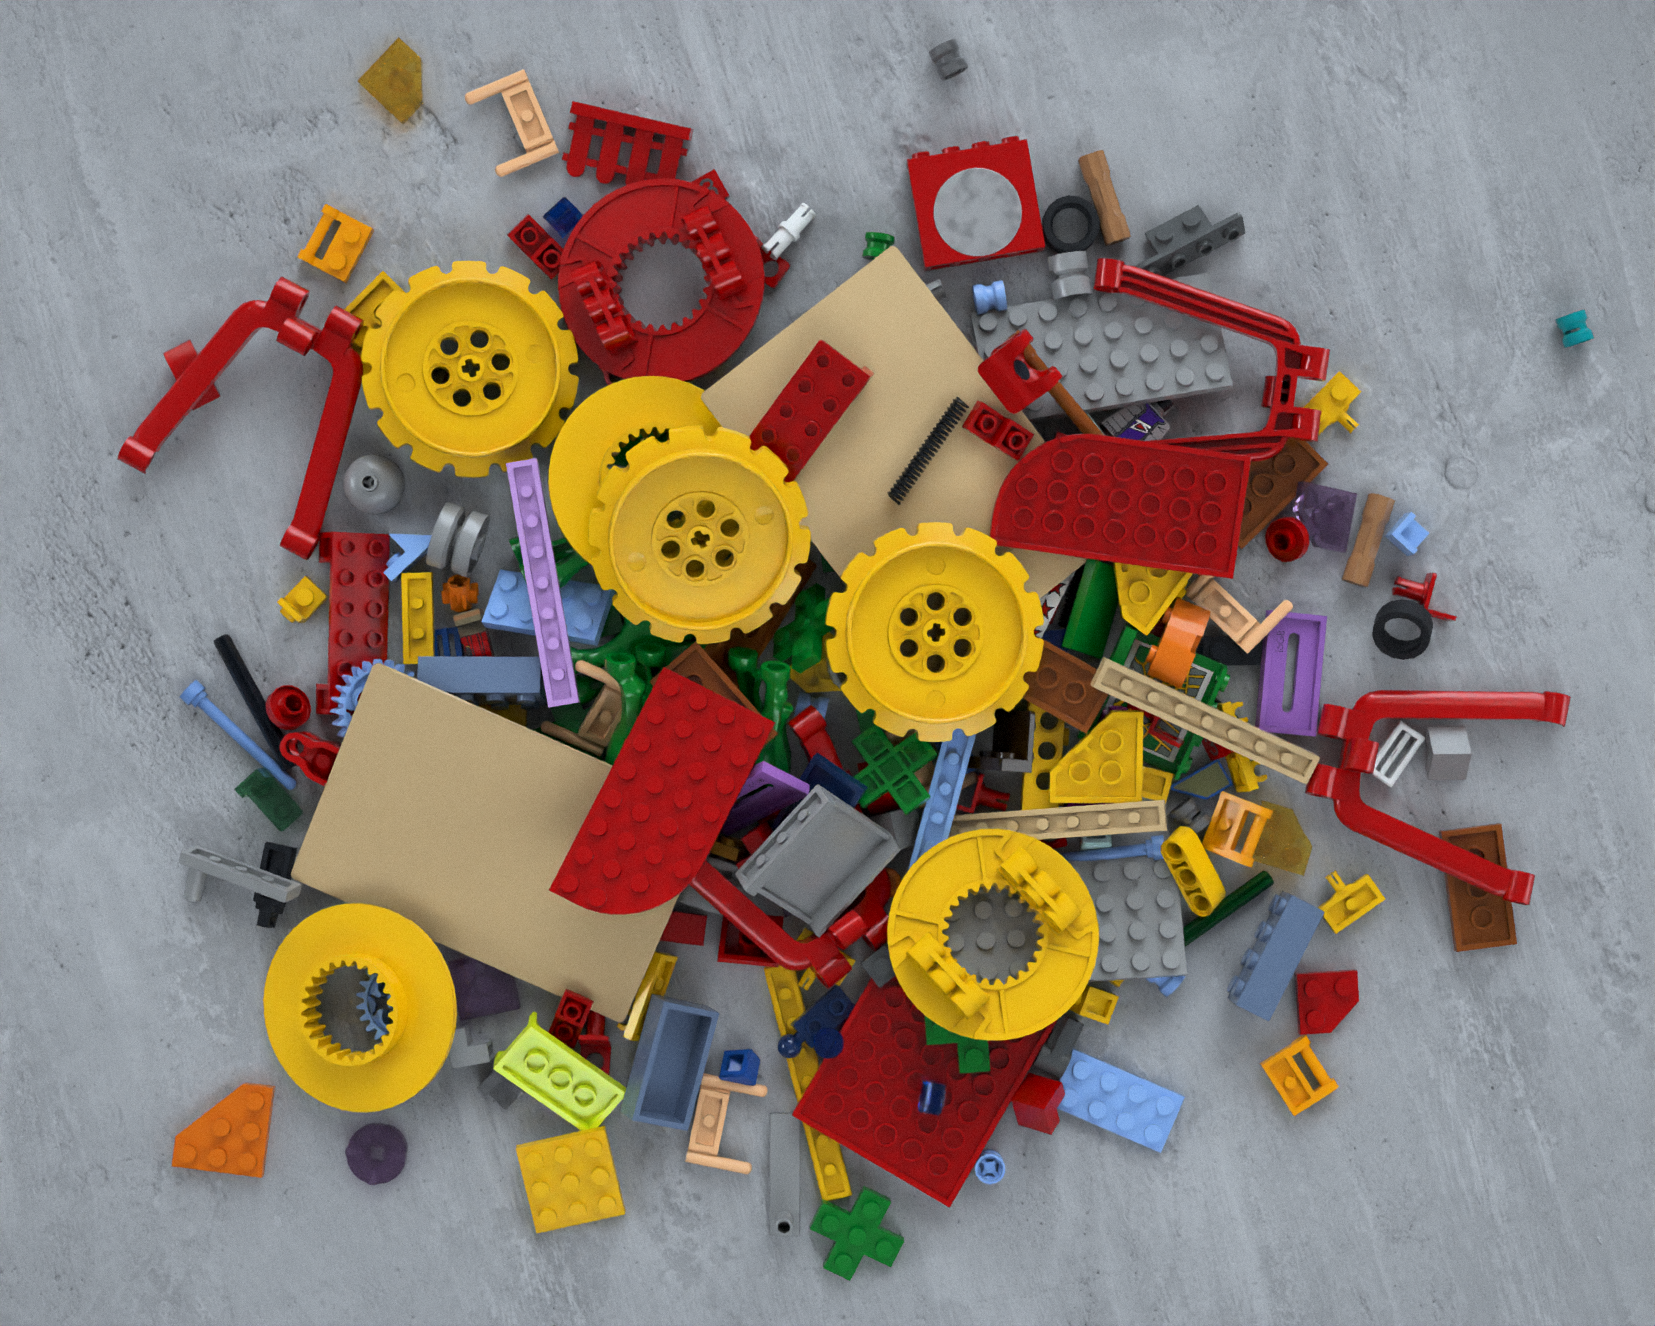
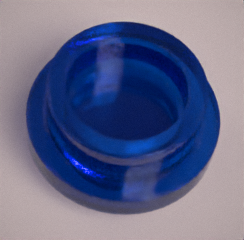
M833 1028L821 1029L814 1037V1049L823 1058H835L843 1050V1036L838 1030Z

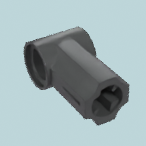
M1062 1015L1057 1020L1032 1065L1061 1078L1070 1062L1071 1051L1084 1024L1068 1015Z

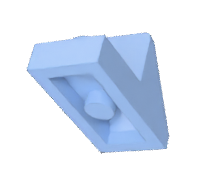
M389 534L405 552L402 555L398 552L386 563L388 568L383 573L392 582H397L401 578V573H407L427 554L432 535Z

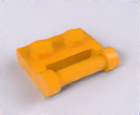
M324 204L321 210L323 215L305 249L300 250L297 258L347 284L375 230L332 206ZM333 220H336L341 225L321 260L315 257V254Z
M1222 791L1202 841L1204 849L1252 868L1255 861L1252 858L1267 818L1271 819L1273 810ZM1250 811L1256 815L1243 849L1239 853L1234 850Z
M1307 1035L1298 1037L1291 1044L1260 1063L1293 1116H1296L1339 1087L1335 1079L1329 1077L1309 1046L1311 1042ZM1298 1052L1320 1084L1314 1090L1292 1057Z

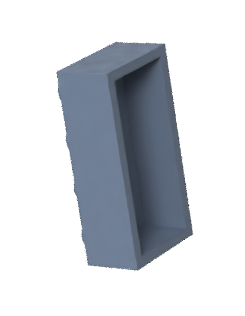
M418 656V680L474 705H491V709L507 710L509 705H521V709L538 710L539 705H547L539 657Z
M1283 890L1280 895L1275 894L1268 907L1271 913L1266 922L1262 921L1259 924L1254 935L1257 941L1253 949L1248 948L1241 960L1243 968L1239 976H1233L1227 988V992L1230 993L1228 999L1234 1004L1267 1021H1270L1325 913L1319 908Z
M656 994L651 995L620 1110L632 1121L688 1131L719 1012L704 1004Z

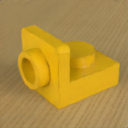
M304 576L277 603L282 607L280 613L290 622L294 623L296 620L299 623H305L329 596L308 576Z
M1087 984L1083 993L1069 1010L1108 1025L1119 996Z

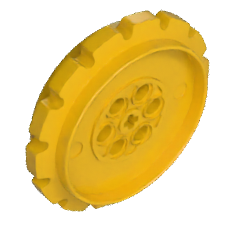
M454 261L450 273L445 274L441 272L438 266H433L408 279L409 292L401 293L395 289L390 293L375 314L376 318L382 323L379 329L370 328L367 330L361 361L372 368L369 374L362 376V386L368 408L370 410L379 409L383 412L382 418L377 421V426L396 449L409 445L413 450L410 459L434 472L440 473L445 465H451L454 467L456 477L482 478L489 475V467L491 465H498L501 471L506 473V463L532 459L533 455L530 448L533 445H538L542 449L548 447L565 424L564 420L559 416V411L561 409L571 410L574 405L579 378L568 371L570 365L578 362V353L572 331L569 329H559L557 323L562 319L563 313L545 291L542 290L538 294L530 293L528 290L530 279L504 266H501L497 273L490 274L486 269L485 262ZM475 333H482L487 337L488 343L483 348H476L470 341L471 336ZM449 339L456 342L458 346L457 352L452 355L443 353L440 348L443 341ZM497 355H502L507 358L509 367L503 371L496 370L492 365V359ZM467 362H471L473 367L478 366L479 371H475L474 377H470L468 372L463 373L462 369L466 368ZM436 369L446 370L449 374V380L444 384L435 383L432 379L433 371ZM489 384L496 385L500 390V396L495 400L487 399L483 394L485 386ZM458 391H464L470 396V403L464 407L458 406L453 401V395Z
M701 425L673 428L668 431L669 438L666 442H659L654 436H651L626 452L628 466L626 468L613 466L603 479L597 491V497L604 502V505L601 508H592L590 512L589 545L600 549L598 553L591 556V562L601 588L605 591L609 589L616 591V594L612 597L613 606L634 625L647 620L650 622L649 628L652 635L678 643L683 642L684 637L688 634H693L696 637L697 644L723 642L731 638L730 632L733 628H740L746 634L763 625L773 616L770 605L775 602L782 605L786 604L801 581V576L794 567L799 563H807L810 551V529L808 526L799 524L801 519L808 516V509L796 481L789 483L783 481L784 477L788 474L787 466L766 446H761L758 450L753 451L750 449L751 440L749 436L723 427H718L713 436H706ZM702 500H710L714 503L709 511L702 512L697 509L698 503ZM675 510L681 511L684 514L683 519L676 523L667 519L668 514ZM727 519L737 521V526L731 531L723 530L721 524ZM701 531L705 539L699 541L695 537V532ZM667 541H675L679 545L674 552H665L662 546ZM722 549H728L732 552L731 557L725 561L718 560L715 557L717 552ZM692 560H698L703 563L702 567L697 571H690L686 568L687 564Z
M928 522L917 524L916 533L913 536L908 535L905 528H897L878 537L872 542L875 548L873 555L867 556L863 552H859L848 563L840 575V579L845 583L846 588L841 593L832 592L827 606L825 624L835 629V635L825 640V647L831 671L833 673L843 672L846 676L845 681L840 685L841 691L860 713L865 712L867 709H873L874 717L872 722L875 725L900 737H904L909 729H915L916 738L919 741L945 742L952 740V733L957 728H960L965 736H972L989 728L996 723L994 716L996 709L1002 708L1010 712L1019 703L1029 688V685L1023 680L1024 674L1028 671L1036 672L1041 660L1044 641L1035 637L1034 629L1037 626L1043 625L1044 619L1037 592H1026L1024 590V583L1029 579L1028 573L1012 553L1005 552L1001 556L995 553L996 540L972 528H964L963 532L957 536L953 532V525L951 523ZM937 592L942 597V604L938 609L932 610L927 605V598L931 593ZM906 608H911L915 612V620L910 625H904L900 620V614ZM959 608H965L969 614L967 622L963 625H957L954 621V613ZM937 623L936 628L941 629L942 633L941 635H936V640L932 641V636L927 635V630L933 629V624ZM906 639H911L915 643V651L910 656H903L900 652V645ZM959 639H965L969 647L967 653L963 656H957L954 652V644ZM937 654L942 660V665L939 670L932 672L927 668V660L930 656Z

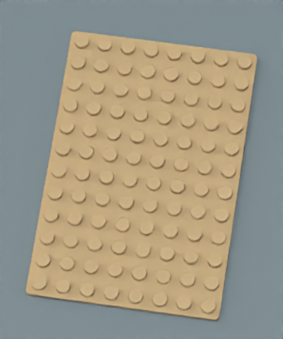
M895 246L886 249L701 395V400L723 428L749 436L819 340L827 342L858 367L863 368L866 366L874 372L872 378L857 398L852 401L794 480L800 487L808 509V516L801 519L799 524L809 527L812 543L839 578L857 553L863 552L867 556L873 555L875 548L872 542L897 528H905L907 534L913 536L916 533L917 524L941 522L951 523L953 525V532L957 536L963 532L964 528H972L989 536L992 513L998 491L1004 479L1018 461L962 428L977 400L985 403L1004 417L1015 421L1034 434L1020 459L1039 445L1046 443L1022 410L1015 414L1008 412L979 375L978 366L983 359ZM959 397L969 408L959 404L966 412L964 413L959 410L963 414L962 417L955 413L961 419L959 421L952 417L958 422L957 425L949 421L955 426L954 429L946 425L952 430L951 433L943 429L949 434L948 437L940 433L946 438V441L939 438L943 445L936 442L941 447L938 449L933 446L938 450L937 453L929 449L935 454V457L926 453L932 458V461L926 459L929 462V465L923 463L926 469L919 466L924 473L916 470L921 474V477L913 474L918 478V481L910 478L915 482V485L909 483L912 489L906 487L910 493L903 491L907 497L900 495L904 501L897 499L901 502V505H898L888 496L887 492H891L890 488L893 487V484L896 483V480L905 471L904 468L908 467L907 464L911 463L910 460L913 459V456L922 447L921 444L925 443L924 440L928 439L927 436L931 435L930 431H933V427H936V423H939V419H942L941 416L945 415L944 412L948 411L947 407H950L953 399ZM997 545L995 547V553L998 556L1005 552H1010L1021 563L1029 575V579L1024 583V590L1026 592H1037L1039 599L1085 564L1088 559ZM934 592L928 596L927 605L932 610L938 609L942 604V597L939 593ZM911 608L904 609L900 614V620L904 625H910L915 620V612ZM965 608L957 609L954 613L956 624L963 625L967 622L969 617L968 611ZM937 623L933 624V629L927 630V635L932 636V641L936 640V635H941L942 633L941 629L936 628ZM965 639L957 640L954 644L955 654L963 656L967 653L969 648ZM904 640L900 645L901 654L903 656H910L914 653L915 643L913 640ZM937 654L930 656L927 660V668L932 672L940 669L942 665L940 656Z
M376 663L371 668L291 871V877L294 880L344 902L364 903L392 910L408 920H412L433 941L555 995L563 997L565 990L569 989L594 1001L591 1008L592 1011L617 1022H623L629 1012L680 895L678 894L661 906L646 912L610 915L588 910L549 891L613 765L381 663Z

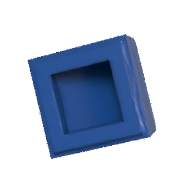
M752 1049L724 1051L719 1078L724 1081L744 1085H756L760 1059Z

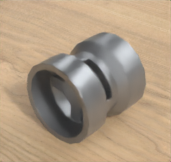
M956 39L941 43L929 51L931 60L936 62L939 67L938 74L941 81L953 78L968 69L965 58L960 57L958 53L959 45Z
M1193 796L1184 800L1169 813L1174 822H1179L1181 826L1191 828L1196 834L1212 820L1207 813L1200 811L1198 802Z

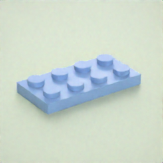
M500 569L481 621L485 628L536 636L528 588L521 572ZM569 580L565 586L560 588L569 641L598 646L615 591L613 589L605 591L598 584Z
M1073 1048L1067 1069L1058 1080L1063 1084L1065 1096L1057 1109L1161 1153L1185 1097Z

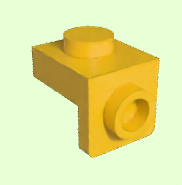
M1143 766L1142 797L1152 800H1165L1166 803L1174 774Z

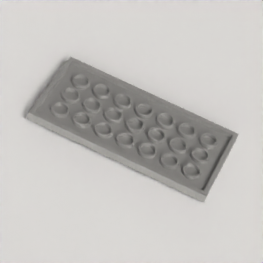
M1210 273L1173 278V280L1214 294ZM1096 291L1092 292L1093 294L1090 296L1078 294L1062 297L1057 301L1049 299L1007 306V310L1004 311L992 309L988 310L986 314L977 315V312H971L976 349L983 361L991 356L992 351L1017 330L1027 329L1034 338L1030 344L1036 350L1037 355L1048 368L1054 366L1063 376L1060 383L1086 414L1229 390L1233 387L1221 327L1126 294ZM1049 392L1022 410L1031 423L1068 417Z
M1136 856L1109 860L1068 861L1080 875L1089 891L1099 924L1098 954L1089 982L1187 975L1180 892L1164 859L1154 860V858H1147V856ZM991 886L988 893H985L982 887L979 888L977 895L968 892L967 900L958 899L959 906L957 909L949 908L953 913L951 919L944 920L949 924L948 930L942 932L949 937L944 947L951 948L950 954L952 957L957 959V963L962 968L964 967L967 973L976 975L978 983L987 978L990 985H993L996 979H1000L1005 984V979L1008 976H1012L1016 980V973L1020 970L1027 972L1025 965L1028 962H1034L1031 957L1035 951H1040L1035 946L1037 940L1042 939V937L1035 934L1040 924L1033 923L1032 921L1036 913L1027 912L1029 904L1027 902L1020 904L1017 893L1009 897L1008 891L1005 888L1001 893H997L994 886Z

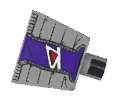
M1171 400L1152 402L1151 404L1146 403L1124 407L1105 419L1099 426L1108 436L1140 441L1161 440L1171 428L1170 424L1163 417L1175 405Z

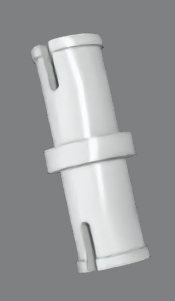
M801 203L800 207L787 221H782L778 225L779 230L762 246L766 254L775 245L777 246L769 257L777 260L792 241L796 242L800 238L799 234L816 217L812 209L804 217H801L809 208L808 205Z

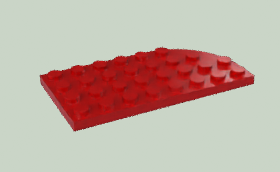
M1098 434L1062 436L1041 444L1027 453L1008 473L994 503L989 537L996 540L997 546L1233 579L1252 456Z
M663 667L549 891L588 910L610 915L646 912L661 906L683 892L703 867L775 726V722Z

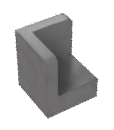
M495 1070L477 1087L484 1096L489 1093L503 1109H507L525 1092Z

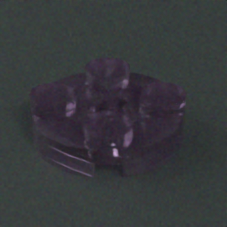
M369 1123L354 1133L345 1154L350 1170L358 1179L369 1185L387 1183L401 1173L406 1164L408 1145L404 1135L396 1127L389 1124ZM372 1146L377 1149L380 1147L384 1148L385 1151L382 1154L384 1160H373L370 1156L372 1153L370 1148Z

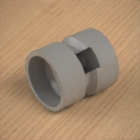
M1085 251L1061 253L1047 258L1049 273L1055 277V281L1051 283L1054 301L1066 296L1078 294L1090 296L1093 294L1090 277L1084 273L1089 268Z

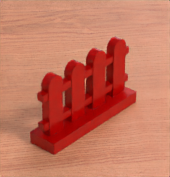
M572 101L570 113L576 114L577 118L576 123L569 122L568 129L574 130L570 152H563L562 160L567 161V172L573 177L582 176L586 166L597 168L596 178L603 184L611 183L614 180L615 173L626 175V185L645 179H676L681 155L687 157L688 149L683 148L684 140L691 141L694 129ZM596 119L607 122L605 130L594 127ZM625 126L636 128L635 136L625 135ZM654 134L666 135L664 143L653 141ZM593 135L603 137L599 160L588 158ZM622 142L633 144L628 167L617 165ZM651 149L662 151L658 174L647 172Z

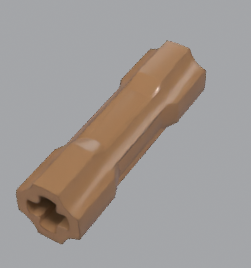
M1100 150L1080 157L1078 162L1084 180L1088 185L1094 207L1097 210L1100 220L1099 227L1105 245L1110 246L1130 239V231L1125 216L1121 212L1104 151Z
M1375 493L1368 494L1362 513V522L1351 556L1348 558L1344 570L1343 581L1365 588L1368 587L1375 566L1374 561L1395 500Z

